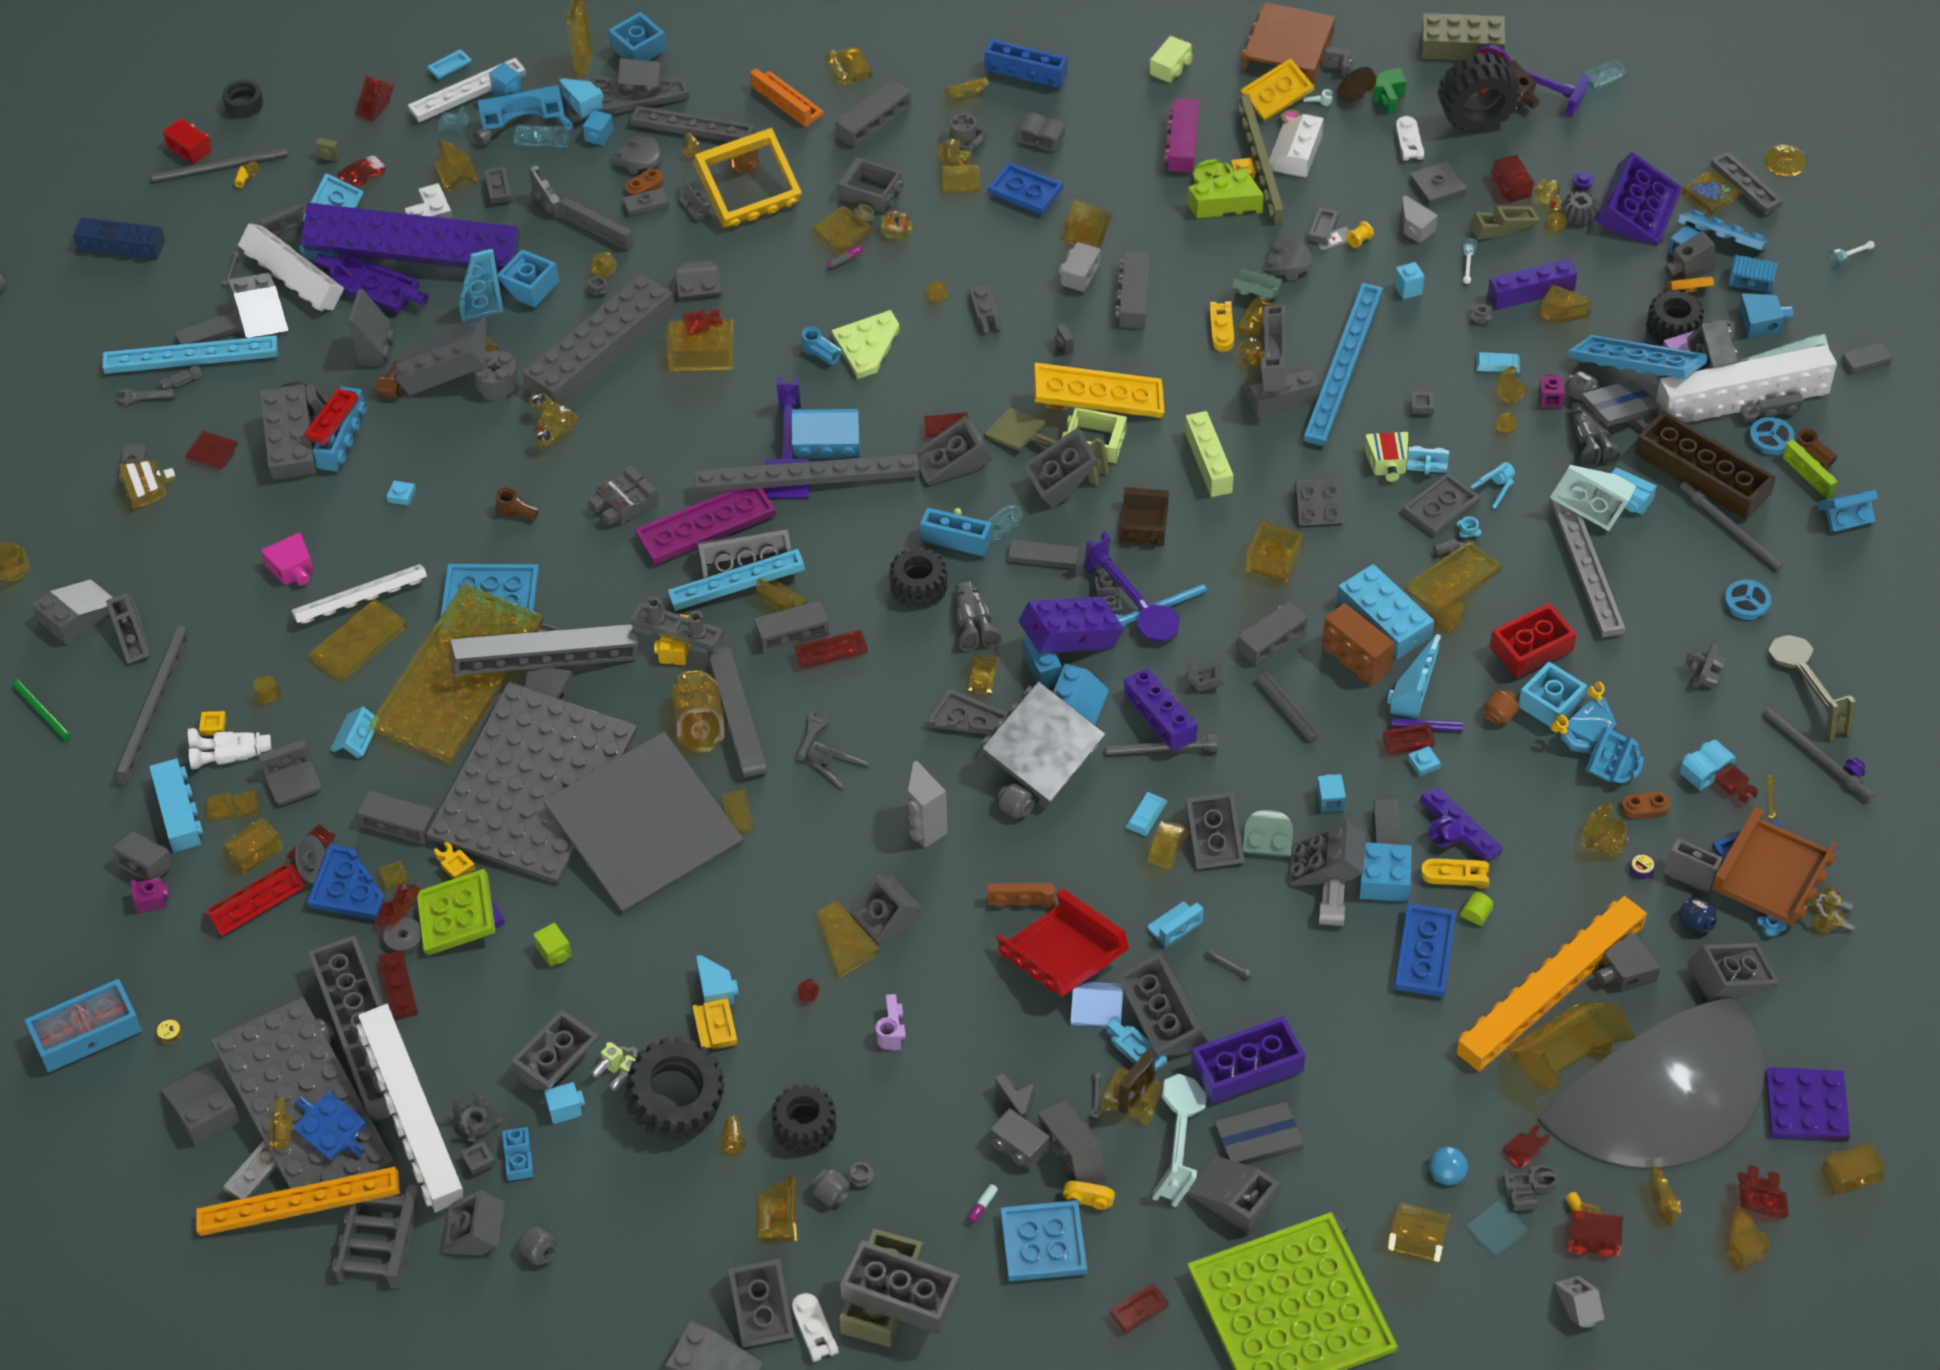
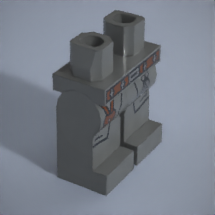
M631 465L624 469L623 475L613 481L606 482L603 486H598L596 488L597 495L589 500V507L594 513L602 509L605 510L601 515L603 521L608 526L615 522L622 526L627 523V520H631L658 505L657 489L645 478L643 479V476Z

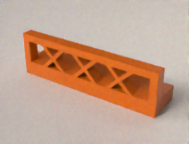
M755 68L750 72L751 87L804 127H807L824 115L822 109L770 71L763 74Z

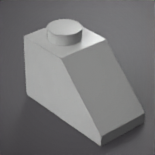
M1406 195L1403 196L1401 206L1403 232L1409 238L1422 243L1436 231L1438 215Z
M1580 1276L1555 1283L1556 1290L1570 1320L1580 1327H1592L1596 1325L1597 1321L1604 1320L1599 1291L1596 1287Z

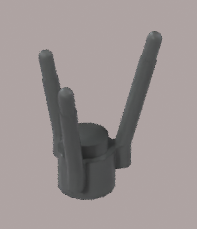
M815 742L808 753V757L813 760L812 766L819 769L840 789H843V785L822 764L830 763L833 756L859 765L869 766V763L846 755L845 752L827 747L819 742Z

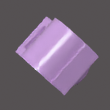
M896 994L886 995L888 1017L880 1019L876 1024L877 1044L885 1050H902L901 1040L906 1039L904 1024L899 1025V1019L903 1018L902 1003L897 1004Z

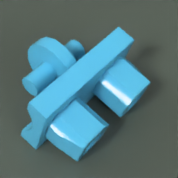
M1422 446L1409 447L1407 470L1425 471V475H1429V472L1447 473L1449 450L1444 448L1425 449Z

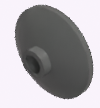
M313 835L303 836L298 841L295 850L297 869L301 877L308 883H315L326 855L322 843Z

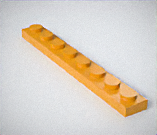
M396 1167L197 1208V1233L203 1236L399 1194L398 1170Z

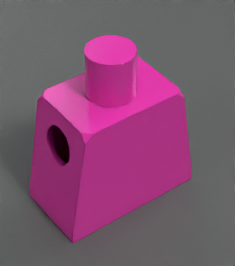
M300 532L261 550L265 566L283 584L288 585L296 581L298 585L303 586L310 581L309 574L314 570Z

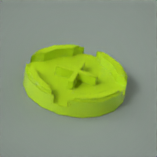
M1215 159L1203 161L1196 166L1193 172L1194 185L1234 172V170L1226 162L1223 164Z

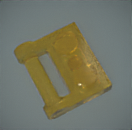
M860 46L837 52L829 50L825 54L827 61L831 63L837 75L836 80L839 85L873 78L872 70ZM843 60L849 72L848 74L843 71L839 61Z
M1117 1067L1102 1099L1101 1108L1118 1111L1119 1101L1113 1098L1115 1095L1119 1096V1084L1128 1074L1129 1070ZM1154 1080L1137 1102L1146 1105L1145 1109L1133 1107L1127 1115L1141 1119V1123L1149 1125L1161 1098L1163 1083Z

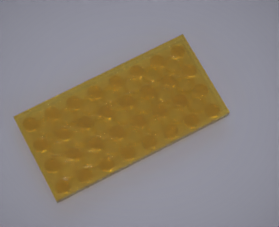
M463 583L370 722V729L452 764L511 671L454 676L448 657L450 640L534 633L539 630L544 622L543 615Z

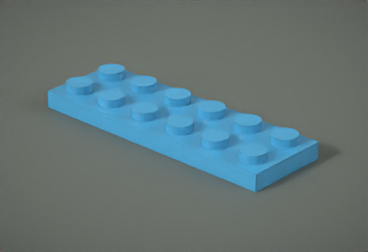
M1590 335L1568 350L1569 359L1578 360L1580 363L1592 362L1597 363L1598 366L1609 365L1615 366L1617 369H1633L1638 373L1650 372L1656 376H1673L1675 379H1685L1707 363V354Z

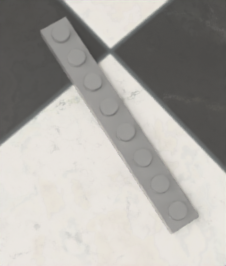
M1549 498L1601 637L1624 634L1625 626L1582 516Z

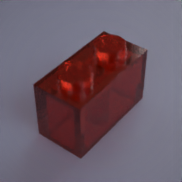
M1513 155L1494 160L1491 177L1494 182H1497L1501 195L1505 196L1508 203L1531 198L1534 181L1519 156Z
M1570 1210L1566 1250L1574 1251L1578 1254H1600L1604 1257L1619 1256L1622 1246L1623 1216Z

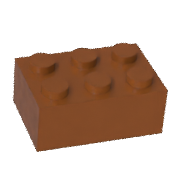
M1345 603L1325 617L1322 647L1327 653L1335 656L1344 667L1351 669L1360 680L1367 682L1370 686L1375 685L1391 672L1395 645L1392 640Z

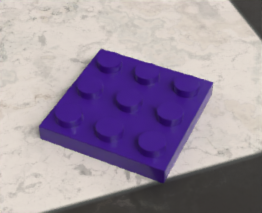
M1767 1067L1766 1084L1771 1138L1849 1141L1850 1128L1844 1070Z

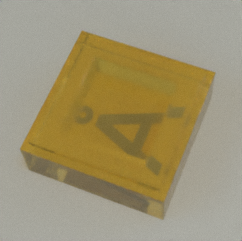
M401 860L378 868L387 891L410 883Z

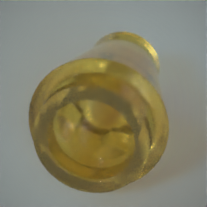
M730 1116L725 1119L721 1147L729 1155H738L743 1152L746 1140L740 1125V1119Z

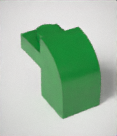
M1401 68L1381 72L1377 76L1374 86L1373 101H1380L1381 106L1385 107L1388 115L1396 113L1397 98L1405 97L1407 81Z

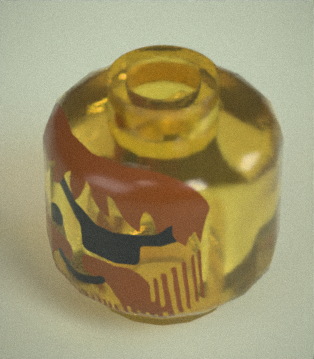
M890 211L886 216H883L881 231L885 233L888 239L904 240L908 233H912L913 221H909L907 213Z

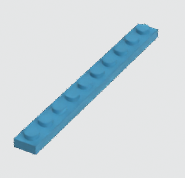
M1362 283L1304 434V442L1321 446L1326 445L1381 299L1382 287Z

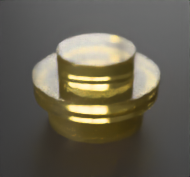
M1558 212L1550 213L1546 217L1547 227L1554 232L1562 231L1567 225L1566 216Z
M1503 413L1496 419L1495 426L1502 433H1512L1517 429L1518 421L1513 414Z

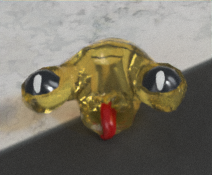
M535 393L529 399L533 408L543 411L534 433L535 442L539 446L551 445L556 439L574 429L580 421L574 411L554 402L545 393Z

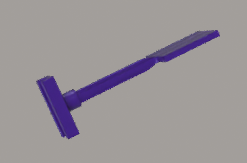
M777 377L776 385L779 408H784L783 458L765 459V465L810 462V459L792 458L793 408H801L799 377H794L793 383H782L781 377ZM809 485L764 488V492L769 499H809Z

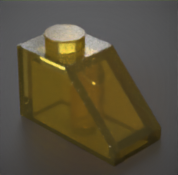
M1552 285L1542 301L1540 316L1557 323L1588 318L1591 313L1593 300Z

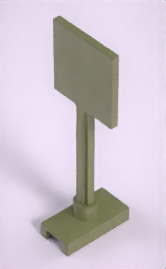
M1011 407L984 433L986 438L1018 451L1029 441L1045 447H1050L1057 442L1038 433L1045 425L1044 420ZM1096 438L1090 444L1092 451L1098 459L1097 464L1088 474L1089 483L1094 486L1099 484L1098 476L1101 473L1109 474L1104 440Z

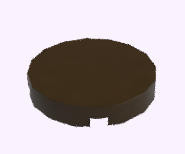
M1370 67L1357 68L1342 80L1338 92L1347 102L1358 101L1364 98V93L1373 90L1377 76Z

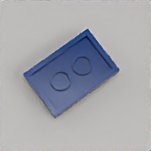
M1008 162L989 185L988 193L1043 215L1063 190V183Z

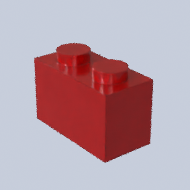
M182 118L162 131L166 146L193 165L212 152L209 136Z

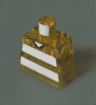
M155 460L119 465L121 478L133 511L165 497L166 490L164 484L176 480L173 468L159 471Z

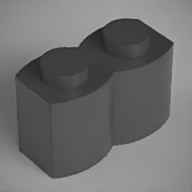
M1027 113L1018 128L1017 140L1027 145H1037L1044 150L1056 151L1065 136V124L1056 119H1046L1036 113Z

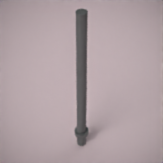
M270 148V151L151 174L153 182L268 159L274 161L278 157L288 156L287 148L275 150Z

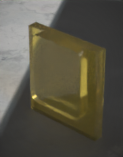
M980 165L943 166V192L981 191Z

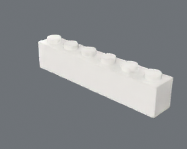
M248 224L238 244L245 251L244 254L256 259L259 266L272 271V276L285 281V286L298 291V295L305 300L311 301L312 306L317 310H334L344 288L265 227Z

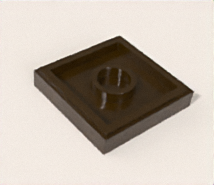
M1149 1048L1119 1084L1118 1111L1125 1115L1131 1111L1155 1080L1156 1055Z

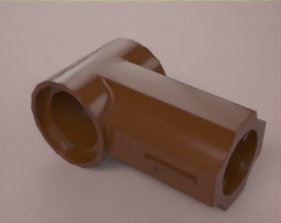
M1809 428L1801 429L1798 432L1796 442L1813 459L1817 460L1826 471L1832 467L1838 455L1818 440L1817 433Z

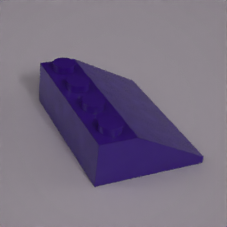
M1631 152L1618 164L1595 221L1610 232L1658 245L1682 187L1634 152Z

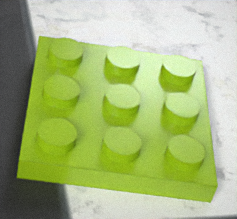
M484 869L417 891L423 949L427 956L496 933L488 873Z

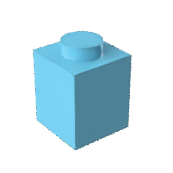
M1416 262L1396 267L1394 286L1403 300L1423 294L1425 276Z
M1342 774L1318 776L1316 791L1320 813L1343 812L1345 810L1346 795Z
M574 1082L544 1090L553 1124L582 1116L581 1106L585 1105L582 1091H576Z

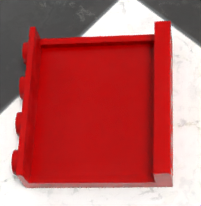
M1064 888L1056 893L1059 905L1009 940L1000 934L996 935L999 945L997 948L1003 958H1008L1014 962L1018 969L1025 970L1033 980L1040 981L1047 990L1055 992L1060 997L1069 993L1130 949L1126 933L1122 928Z

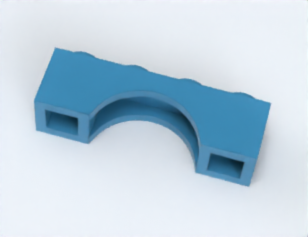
M559 85L478 101L484 130L503 127L510 119L524 114H536L544 119L564 115Z

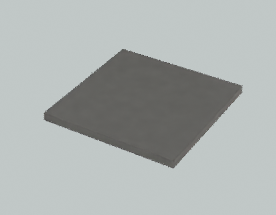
M665 731L543 800L544 806L621 914L722 856L744 841L743 837Z

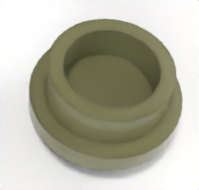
M860 204L855 208L854 214L859 221L864 223L873 221L874 210L871 207Z

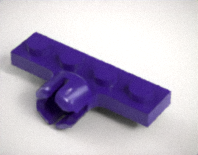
M1439 787L1421 795L1419 801L1438 818L1432 821L1431 826L1428 828V836L1431 842L1441 840L1435 843L1436 846L1444 848L1455 842H1462L1482 861H1488L1501 855L1503 847Z

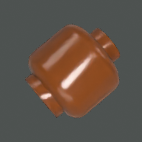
M1509 690L1494 691L1484 704L1485 717L1495 725L1507 724L1519 709L1516 701L1517 696Z

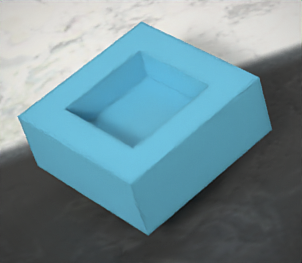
M394 480L387 494L388 503L409 506L416 491L415 484Z
M1429 746L1408 754V761L1419 777L1440 769L1441 763Z

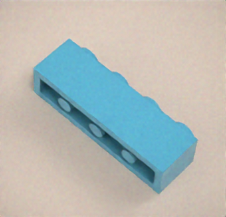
M177 758L149 766L173 853L201 845L199 835L203 834L200 820L195 821L194 817L198 816L195 802L190 803L189 799L193 798L190 784L185 785L184 782L189 780L185 766L180 767Z

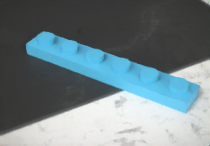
M796 549L669 589L668 592L674 610L677 611L803 571L805 566L799 550Z

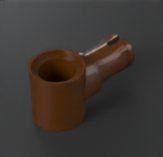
M399 361L393 363L385 377H378L375 385L377 396L393 399L400 398L402 386L396 381L397 363Z
M503 487L497 491L496 511L502 516L518 514L532 522L535 521L539 514L538 508L524 503L522 499L517 497L515 490L512 488Z

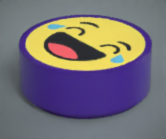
M1637 854L1632 858L1630 871L1634 876L1644 879L1652 876L1654 873L1655 861L1651 856Z

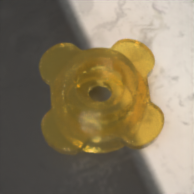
M940 281L930 283L925 289L929 294L928 300L931 302L942 299L946 300L949 297V293L946 292V285Z

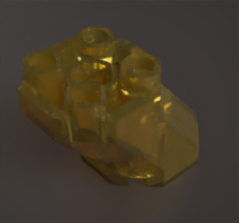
M703 670L683 672L675 679L674 684L671 686L677 740L692 753L711 752L716 747V744L725 737L718 682Z

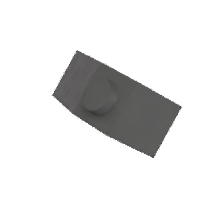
M124 593L106 600L127 664L129 665L150 657L142 619L134 597L129 593Z

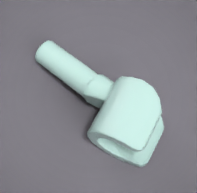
M1325 89L1322 91L1321 96L1303 97V102H1320L1322 105L1328 106L1333 98L1331 97L1332 91Z

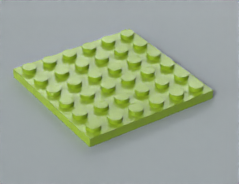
M1332 1212L1188 1263L1187 1269L1234 1370H1348L1394 1353L1398 1349Z

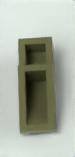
M1496 206L1493 212H1475L1469 227L1477 239H1490L1528 229L1539 224L1540 219L1532 206Z

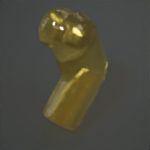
M688 133L684 137L688 145H686V149L683 148V153L687 158H693L699 152L701 144L693 133Z

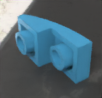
M528 1127L502 1131L508 1181L533 1178Z

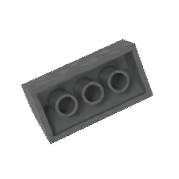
M786 527L697 542L703 579L791 551L789 533Z
M1161 952L1117 975L1157 1056L1188 1054L1192 1052V1048L1208 1043L1178 981Z

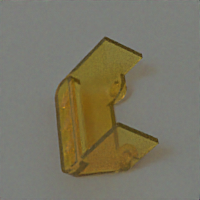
M1584 1002L1573 1006L1508 1048V1052L1512 1060L1537 1087L1559 1089L1562 1087L1558 1080L1561 1070L1593 1050L1608 1052L1616 1047L1617 1042H1629L1635 1036L1619 1004Z

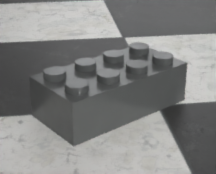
M305 385L260 390L268 466L272 479L316 474V463L313 455L314 444L313 441L307 440L304 434L311 425Z
M861 1240L840 1283L841 1299L940 1335L960 1292V1276Z

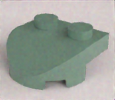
M1241 269L1239 277L1233 280L1232 288L1238 289L1237 292L1240 294L1249 295L1254 293L1258 295L1257 298L1270 301V298L1278 296L1282 279H1277L1274 275L1261 271L1252 272L1247 269Z
M1260 810L1253 813L1245 824L1243 853L1291 858L1293 838L1291 820L1285 814L1275 810Z

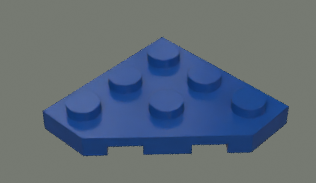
M330 844L308 898V908L378 920L385 902L383 893L378 889L353 848Z

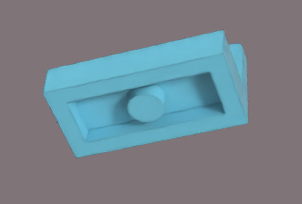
M363 706L348 713L330 750L335 752L344 748L356 758L362 757L380 719Z
M1182 902L1149 924L1148 931L1167 948L1203 923L1204 909L1198 903L1190 907L1186 902Z

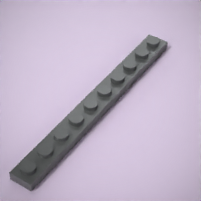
M917 454L695 470L697 493L919 476Z

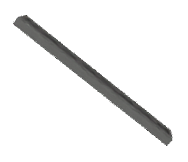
M178 625L117 769L119 785L127 786L133 775L188 643L186 627Z

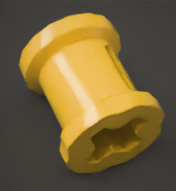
M1361 221L1356 229L1346 233V240L1352 247L1357 248L1364 240L1374 236L1373 228L1366 221Z

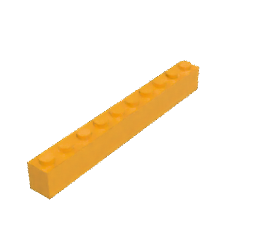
M1623 896L1618 902L1613 901L1602 916L1597 915L1586 930L1581 929L1574 937V940L1570 944L1565 943L1554 958H1548L1538 972H1532L1526 978L1523 985L1513 988L1508 998L1503 1002H1497L1492 1008L1491 1013L1486 1017H1480L1469 1032L1467 1030L1464 1031L1457 1040V1054L1480 1072L1602 964L1607 950L1630 934L1638 933L1644 927L1647 913L1626 896Z

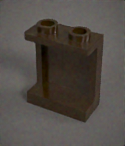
M1124 487L1123 510L1119 531L1120 543L1164 546L1169 490Z

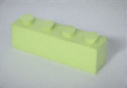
M1207 411L1186 415L1185 435L1210 496L1216 497L1232 493L1233 473Z

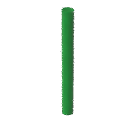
M19 679L12 683V686L64 741H68L71 738V734Z

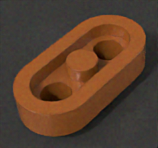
M649 169L628 181L626 184L627 196L660 188L664 183L662 172L657 169Z
M1661 792L1630 794L1623 799L1621 810L1626 817L1631 819L1663 817L1669 812L1670 799Z

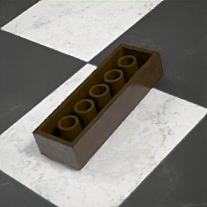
M1663 411L1638 435L1636 455L1682 482L1687 481L1697 491L1701 490L1708 498L1745 520L1772 494L1776 476L1666 411Z

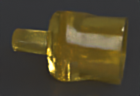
M276 1099L274 1117L269 1123V1147L283 1149L290 1145L291 1133L295 1125L289 1114L285 1112V1100Z

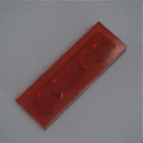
M861 630L794 646L801 669L868 653Z
M403 951L378 956L394 1021L418 1015Z

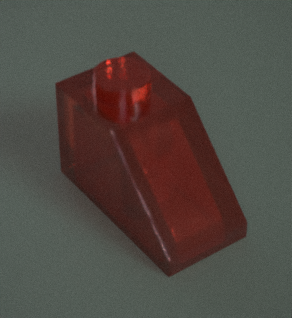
M365 76L355 115L375 121L389 104L394 83L376 77Z

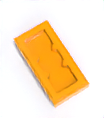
M1699 277L1667 281L1666 290L1684 289V292H1696L1697 287L1714 285V278Z

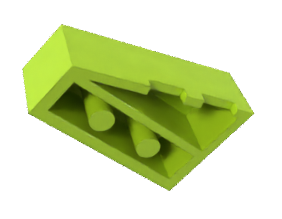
M1245 168L1188 187V206L1196 218L1223 216V213L1236 212V215H1242L1243 211L1255 210L1256 213H1263L1264 194Z

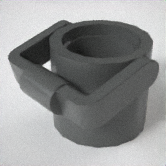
M958 113L950 119V146L953 150L969 154L987 138L986 130L976 127V119L971 114Z

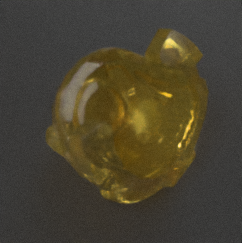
M1605 803L1599 805V809L1589 816L1582 831V842L1590 850L1596 849L1601 854L1615 856L1623 853L1622 848L1628 842V831L1623 820L1610 817L1613 805Z

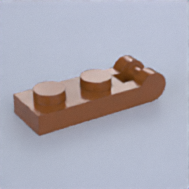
M1051 883L987 884L988 905L998 907L1005 905H1042L1044 908L1050 909L1056 904V888Z

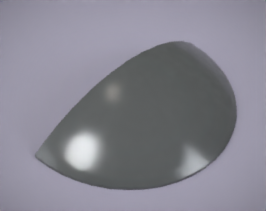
M1734 998L1715 1000L1698 1005L1643 1032L1602 1060L1545 1110L1538 1118V1121L1559 1140L1576 1151L1613 1165L1637 1169H1663L1701 1160L1729 1144L1745 1128L1758 1106L1764 1083V1057L1759 1037L1751 1020Z

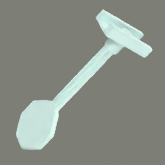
M1181 1074L1164 1080L1161 1097L1171 1110L1176 1113L1171 1166L1153 1190L1152 1199L1156 1201L1160 1196L1172 1199L1171 1206L1173 1207L1179 1204L1196 1180L1197 1170L1182 1166L1187 1117L1204 1111L1207 1096L1195 1079Z

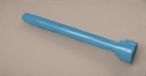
M1201 584L1154 604L1171 607L1205 593L1207 587ZM1136 610L1124 616L1121 614H1115L1123 628H1125L1127 624L1139 620L1141 610Z

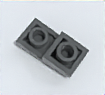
M1110 575L1094 577L1096 597H1103L1114 614L1123 615L1120 588L1117 582Z

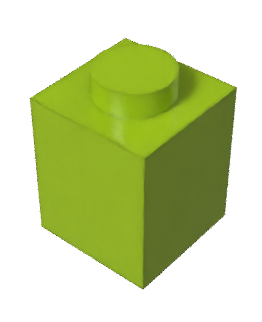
M555 922L533 934L536 948L550 968L565 962L572 956L570 944Z

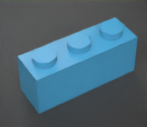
M927 507L920 522L921 542L985 557L992 541V523Z

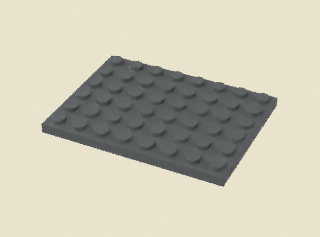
M508 682L426 833L427 838L442 844L449 842L453 848L458 850L460 849L461 851L558 885L576 849L544 806L543 800L624 755L638 731L637 726Z

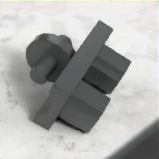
M1713 643L1708 652L1702 654L1701 650H1696L1687 654L1685 662L1690 666L1689 670L1696 671L1690 685L1697 688L1702 683L1712 689L1717 684L1720 676L1710 669L1712 668L1719 672L1726 662V658L1717 653L1719 646Z

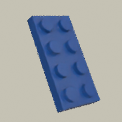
M1408 903L1395 990L1444 997L1457 911Z

